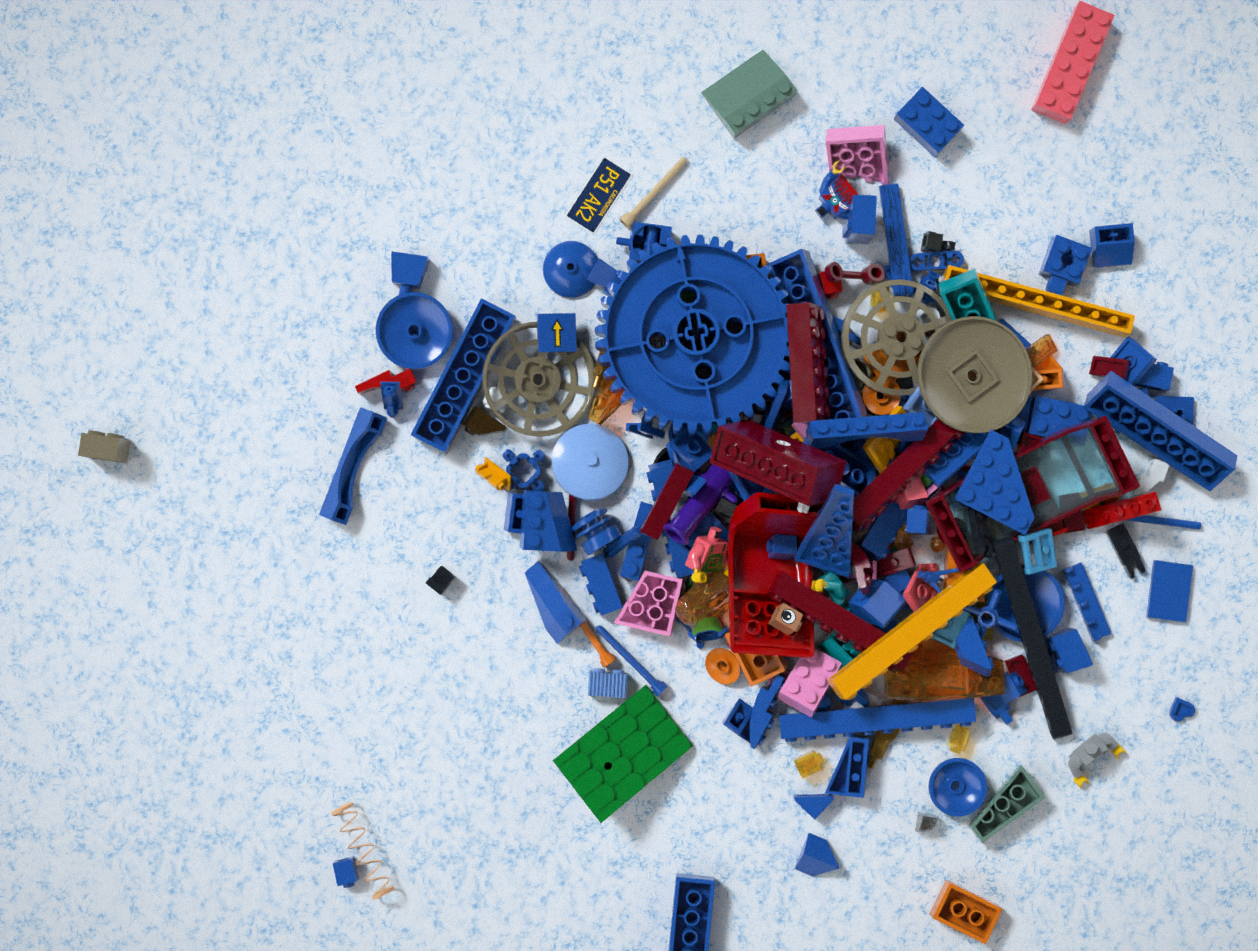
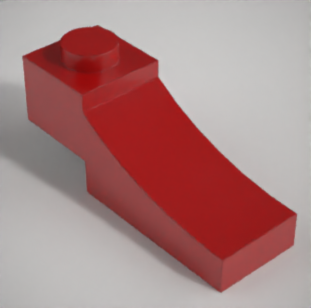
M409 368L393 376L390 370H387L354 387L357 393L362 395L372 390L381 389L380 382H400L401 392L405 391V393H408L415 389V385L418 382L413 371Z

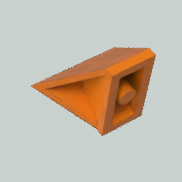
M1050 353L1032 366L1044 378L1033 391H1051L1064 388L1063 368Z

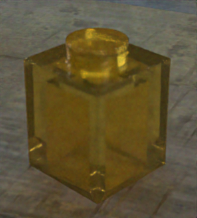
M814 749L793 759L802 779L823 770L822 764L825 763L820 752L816 753Z

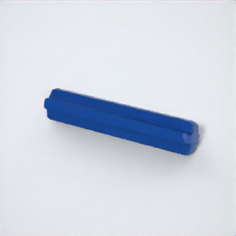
M638 526L632 527L603 550L605 557L612 558L640 537L642 534Z

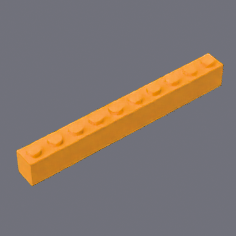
M948 265L944 271L942 282L969 270ZM977 273L990 302L1123 338L1131 334L1135 315Z
M984 563L973 566L972 569H969L828 678V683L840 699H853L858 694L857 691L862 687L866 688L873 683V678L877 675L882 676L888 671V667L891 664L895 665L903 660L904 654L916 650L919 647L918 643L922 640L930 639L934 635L933 632L948 625V620L952 617L956 618L964 612L962 609L967 605L975 604L981 594L989 593L997 581Z

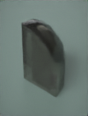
M918 812L915 831L926 832L931 830L937 824L939 817Z

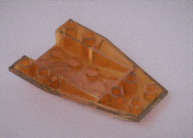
M932 638L926 641L922 640L917 644L919 647L914 650L904 671L893 673L888 670L884 674V694L890 699L936 702L991 697L1005 693L1003 660L991 657L994 668H992L991 675L985 677L961 665L955 648Z

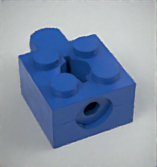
M1057 234L1051 238L1038 273L1049 278L1046 291L1062 295L1067 285L1073 287L1078 285L1092 247Z

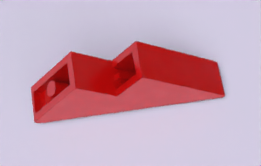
M1156 491L1113 501L1082 512L1087 528L1092 529L1158 512L1162 509Z

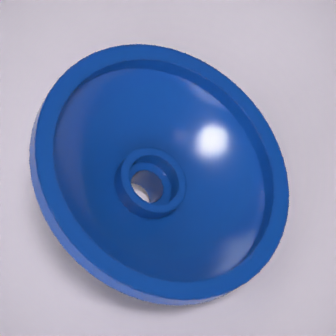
M561 242L554 246L544 259L543 276L545 282L553 292L562 297L576 298L583 296L595 286V284L587 281V278L598 258L590 247L581 242ZM573 264L574 269L568 270L567 266Z
M950 758L935 767L929 778L928 790L932 802L940 811L950 816L961 817L972 814L983 804L987 794V781L982 770L972 761L964 758ZM954 782H958L959 784L957 789H953L952 787Z

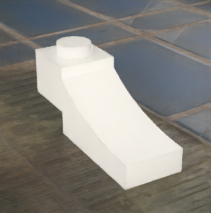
M1157 459L1150 460L1146 474L1136 476L1141 487L1131 491L1130 497L1148 493L1154 485L1167 480L1170 475L1169 464Z

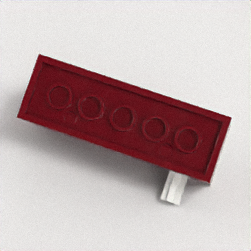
M750 420L720 425L710 463L798 501V512L806 514L811 505L826 501L835 484H841L847 461Z

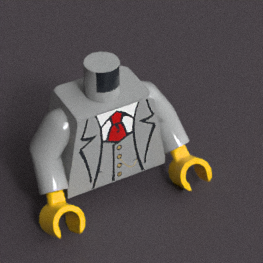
M1106 732L1099 736L1096 733L1093 734L1068 756L1070 758L1068 766L1074 777L1073 782L1081 789H1083L1082 784L1084 782L1089 784V780L1082 775V771L1105 752L1111 749V752L1117 759H1120V753H1127L1110 734Z

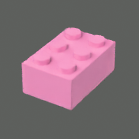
M814 648V656L812 658H799L781 688L778 699L812 718L831 686L827 679L840 670L842 663Z

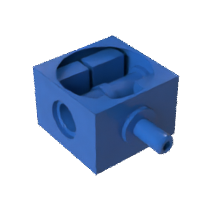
M634 222L633 233L630 235V239L617 237L616 244L629 246V259L635 260L639 264V251L644 250L649 255H652L653 243H658L662 249H666L667 238H671L672 227Z

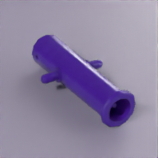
M712 464L706 473H701L698 470L694 472L693 475L702 477L707 481L692 498L688 497L671 522L663 526L664 532L668 537L678 544L687 545L689 543L688 538L721 498H726L731 503H737L738 498L729 492V487L734 481L727 470Z

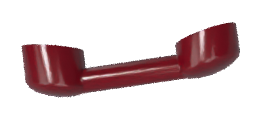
M832 262L825 267L824 271L825 277L831 283L845 278L861 279L867 285H874L885 277V271L879 264H871L861 272L843 271L837 262Z

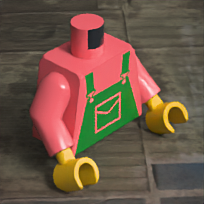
M710 527L708 535L698 536L689 552L685 565L694 571L691 579L695 583H705L707 581L705 572L721 571L724 567L723 574L728 579V543L720 538L722 530L717 527Z

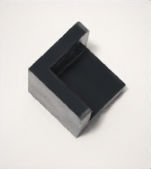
M440 566L434 575L426 581V584L442 595L456 576L445 567Z

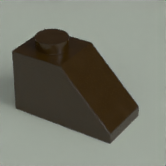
M476 405L463 422V425L466 427L464 430L472 436L475 434L484 436L506 432L508 429Z

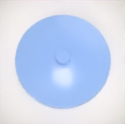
M597 424L578 425L564 433L555 445L552 454L553 475L559 486L566 493L577 499L587 501L603 499L614 493L626 477L628 471L627 450L622 440L612 430Z

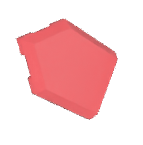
M937 563L918 564L903 594L904 599L913 612L937 594V591L929 583L918 578L919 571H937Z

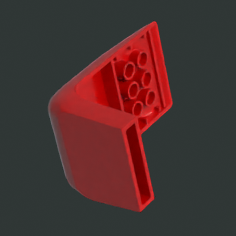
M756 492L734 510L728 531L730 647L733 653L812 658L814 656V624L804 620V616H802L800 629L790 635L771 626L768 623L776 607L781 604L771 600L772 596L767 594L777 573L785 572L811 588L813 582L812 566L795 561V557L791 560L769 558V553L766 551V543L774 534L796 536L798 550L824 502L811 505L806 514L798 512V501L782 494Z

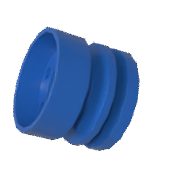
M606 507L590 512L571 527L573 532L582 528L583 531L576 535V537H587V540L582 544L587 555L596 552L622 536L616 525L606 526V523L612 519L611 516L602 519L601 516L608 512Z

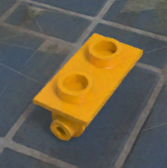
M484 457V464H479L475 468L476 474L485 480L488 479V483L497 490L502 491L506 489L510 491L511 475L487 457Z

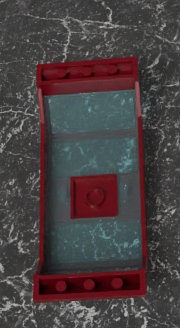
M1107 416L1061 429L1013 453L1034 515V519L1026 534L1038 531L1101 500L1124 495L1141 487ZM966 476L954 481L925 502L959 572L977 565L978 562L985 558L983 554L978 555L974 551L968 506L954 499ZM988 516L991 544L993 541L1009 536L1012 537L1014 542L1019 540L1018 535L1022 533Z

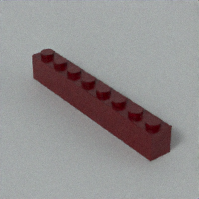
M937 419L928 428L929 430L923 440L914 441L854 498L852 528L858 533L863 528L865 530L869 528L873 523L872 520L876 516L880 517L885 512L886 506L889 503H895L900 496L899 494L903 490L907 491L912 486L913 480L916 477H922L927 470L926 468L930 464L934 465L939 460V455L943 452H948L953 446L952 443L956 439L960 440L966 432L953 429Z
M785 572L777 573L767 592L768 595L772 596L771 600L778 604L784 603L803 614L804 620L812 624L817 623L821 626L820 629L828 634H835L837 636L836 639L845 644L847 642L853 645V649L859 653H862L886 634ZM914 651L904 654L903 660L895 665L891 664L888 670L893 673L904 671Z

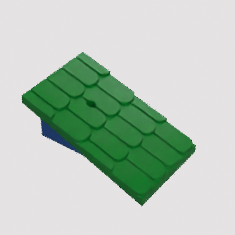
M644 685L552 761L599 822L602 823L686 753L693 745L647 685ZM610 762L612 767L606 768L605 763Z

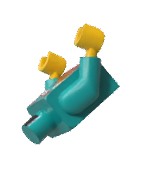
M827 572L812 582L811 589L847 611L850 610L849 605L845 602L850 592L835 573Z

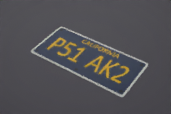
M603 156L565 214V217L591 234H595L633 174L606 156Z

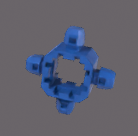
M507 449L502 456L506 462H510L506 467V472L511 475L510 491L515 488L516 484L520 488H528L532 484L534 490L542 491L545 485L541 480H537L541 476V468L537 463H541L546 455L541 450H537L532 454V458L527 453H520L515 457L516 454ZM525 458L537 471L525 483H522L511 471Z

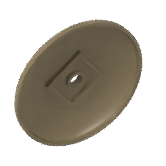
M969 316L955 319L943 325L928 339L922 349L918 362V385L925 404L936 418L958 431L984 433L1003 427L1020 413L1030 394L1032 368L1024 345L1009 328L989 318ZM969 371L976 373L975 381L969 380Z

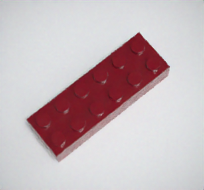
M810 302L787 304L793 422L809 424L810 421L828 420L830 417V408L827 406L829 390L826 386L828 371L824 363L827 354L825 347H823L825 330L822 328L824 311L820 305Z

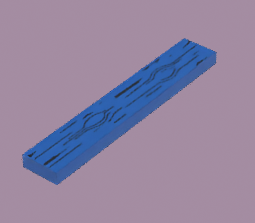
M899 185L879 186L891 280L902 279L912 281ZM892 285L894 297L913 296L914 294L912 286Z

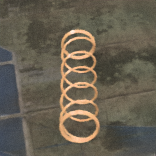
M349 802L335 809L330 814H332V816H338L356 812V815L349 822H347L340 829L339 832H348L357 829H364V831L353 842H351L348 845V849L372 845V848L364 856H362L356 862L355 865H363L377 861L380 862L378 867L374 869L363 880L364 882H368L376 879L388 878V881L372 895V900H375L390 893L395 889V887L392 885L383 889L390 881V877L388 876H382L366 880L381 866L382 861L371 860L363 863H358L372 851V849L374 848V844L367 843L350 847L365 833L366 828L357 827L341 831L358 815V811H347L340 813L354 805L353 802Z

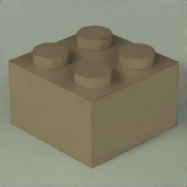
M88 430V433H81L78 456L127 463L130 441L125 440L123 435L107 433V436H105L106 433Z

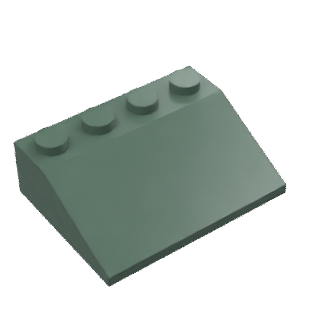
M761 50L706 88L701 94L734 139L795 97L797 89L764 50Z

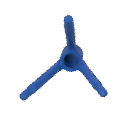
M958 568L934 572L919 571L918 578L929 583L939 593L942 590L937 586L938 581H943L940 575L956 573L959 570Z

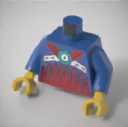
M840 160L833 164V169L823 178L819 189L820 196L818 199L822 205L816 208L815 212L821 219L830 213L834 219L847 220L853 195H858L841 173L846 169V165L842 169L837 167Z

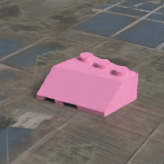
M885 125L827 129L825 142L829 171L833 169V164L840 160L837 164L839 169L846 165V169L841 172L844 177H858L865 179L867 182H872L873 180L882 182V185H889Z
M645 571L614 623L672 636L685 580Z

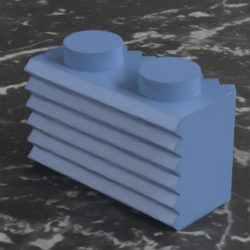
M593 668V671H589L588 695L626 698L628 674H624V670L613 669L612 673H608L603 668Z

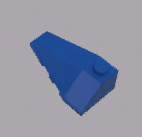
M540 560L524 572L545 629L554 641L559 644L587 620Z

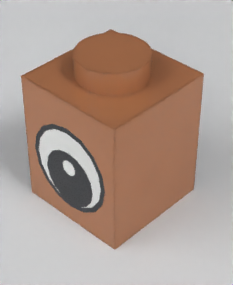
M782 603L776 607L768 624L790 635L800 629L803 614Z

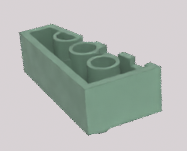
M1019 765L968 827L978 841L983 843L1046 797L1024 767Z

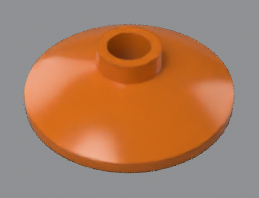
M875 377L871 380L876 383L878 377ZM887 377L883 386L900 390L898 384L893 379ZM866 385L863 389V402L866 408L874 414H889L900 403L901 396L883 394V397L879 399L877 391Z
M715 648L707 654L705 666L712 679L721 684H731L739 678L741 666L731 651L725 648Z

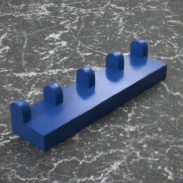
M1082 562L1062 569L1091 640L1097 641L1102 639V637L1110 635L1111 631Z

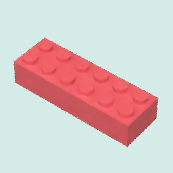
M1079 0L1072 11L1031 108L1032 111L1065 125L1071 120L1111 26L1114 14Z

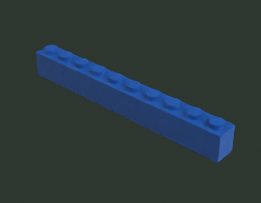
M970 697L816 711L812 718L804 713L780 714L779 722L781 739H785V742H794L799 737H804L805 740H815L816 736L824 735V739L836 738L835 734H843V737L855 736V732H863V735H873L874 731L882 730V733H894V729L900 728L902 732L913 731V727H921V730L933 729L934 725H940V728H951L952 724L960 723V727L972 726L971 722H976L974 698Z

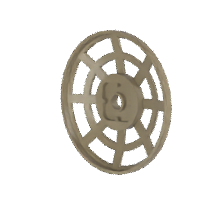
M902 279L878 283L861 293L846 313L841 333L844 357L854 375L874 391L893 396L911 395L918 386V368L914 356L926 344L924 343V332L932 329L937 331L940 328L939 326L953 320L943 300L934 291L922 284ZM905 285L915 287L917 290L914 298L905 296L890 298L886 287ZM878 290L883 301L875 305L867 316L856 313L855 311L862 301ZM924 292L932 296L939 303L946 316L936 319L933 312L921 302ZM893 303H910L911 306L908 314H897ZM886 306L890 317L886 318L882 323L873 320V316ZM918 308H921L928 315L931 322L921 325L915 318ZM851 320L863 324L861 328L862 348L851 352L849 329ZM868 327L878 330V342L868 345L867 341ZM898 332H903L906 336L903 343L899 342L896 338ZM881 349L888 357L884 366L876 361L872 352ZM865 355L871 365L881 372L876 383L862 373L854 359ZM896 360H906L910 371L898 372L891 369ZM888 376L896 378L912 377L914 388L897 390L886 388L883 385Z
M528 322L508 330L492 345L483 366V390L490 409L507 427L527 436H551L571 428L587 412L595 393V388L591 387L595 379L593 375L595 367L588 349L577 336V352H573L570 355L566 352H557L563 359L555 364L546 358L547 353H539L536 357L528 358L523 348L538 345L537 339L520 343L515 335L516 332L537 328V322ZM509 338L513 348L506 354L501 365L490 364L496 349L504 340ZM517 353L522 362L517 370L506 368L511 357ZM582 356L588 370V387L576 385L577 375L573 361ZM565 366L569 368L570 383L561 382L559 370ZM488 371L498 374V385L502 398L493 403L488 389ZM535 374H539L542 377L540 385H536L533 382ZM504 376L514 378L516 389L508 394L504 386ZM559 389L569 391L565 400L558 406L553 399ZM574 393L586 395L579 411L568 421L562 411L569 405ZM521 395L528 401L527 411L518 408L512 400ZM546 401L552 410L543 414H534L535 405L539 402ZM507 404L515 413L525 417L524 429L509 422L498 410ZM556 416L562 424L557 428L546 431H532L533 419L540 420Z

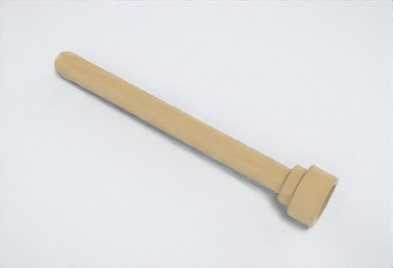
M685 157L680 158L631 212L624 213L619 218L626 228L631 229L634 226L636 217L687 163V159Z

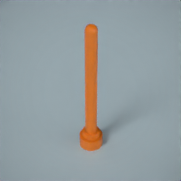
M584 622L580 627L599 653L600 663L605 668L614 662L616 658L613 653L610 654L609 651L607 652L590 626L587 622Z

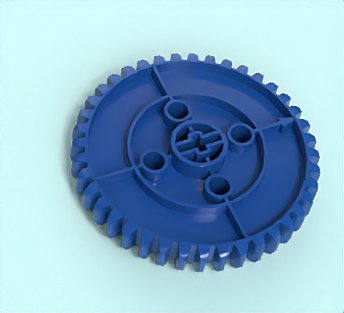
M698 234L695 243H690L689 237L682 235L681 245H676L672 238H667L666 249H662L658 243H653L652 255L641 250L639 251V264L635 260H627L629 273L622 270L616 272V278L620 285L611 282L607 285L608 292L613 297L603 296L601 298V304L607 310L597 312V319L604 324L595 327V334L604 339L597 341L595 348L597 351L607 352L598 358L599 365L610 366L604 371L603 377L605 380L616 379L611 385L612 393L624 391L620 398V403L626 405L633 401V415L636 416L644 410L646 412L644 419L646 424L651 423L655 417L658 418L659 430H664L668 423H672L673 433L676 435L679 434L682 426H687L689 436H694L697 427H701L704 435L709 436L712 425H716L718 430V427L725 425L728 420L730 423L740 422L741 414L745 419L751 421L754 418L752 407L759 411H764L766 403L763 397L773 400L777 393L772 386L778 387L781 381H785L780 374L790 373V364L785 361L790 360L786 318L787 304H782L787 299L789 293L787 290L776 291L781 279L779 277L768 279L771 272L770 265H765L759 269L760 256L754 255L748 260L746 258L747 248L743 246L736 253L732 251L733 241L728 240L724 247H720L717 236L712 237L710 244H705L703 235ZM684 292H692L697 299L689 304L683 302L680 296ZM691 320H695L698 335L700 334L701 351L696 350L694 336H692ZM701 321L707 323L711 327L709 328V334L707 326L705 324H701ZM685 322L687 327L684 332V342L687 346L691 345V350L681 344L683 342V333L677 334L679 328ZM730 322H737L741 325L742 331L738 334H732L727 330L726 325ZM655 336H660L665 340L666 344L663 348L655 349L650 345V340ZM707 336H714L713 343L706 348ZM699 367H707L712 375L706 380L700 379L696 376L695 371Z

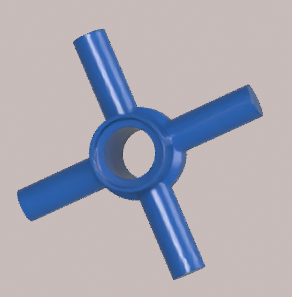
M999 589L994 590L989 605H985L981 609L973 605H967L962 609L977 615L980 624L979 636L981 640H983L987 628L995 624L1015 631L1017 626L1016 623L999 617L998 609L996 608L1002 591ZM985 613H988V614H990L993 618H992V619H988V618H986V617L984 616V614H985Z

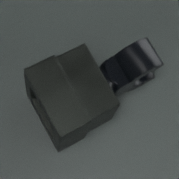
M928 231L923 234L921 251L938 252L941 249L952 251L955 250L956 242L944 241L943 234Z

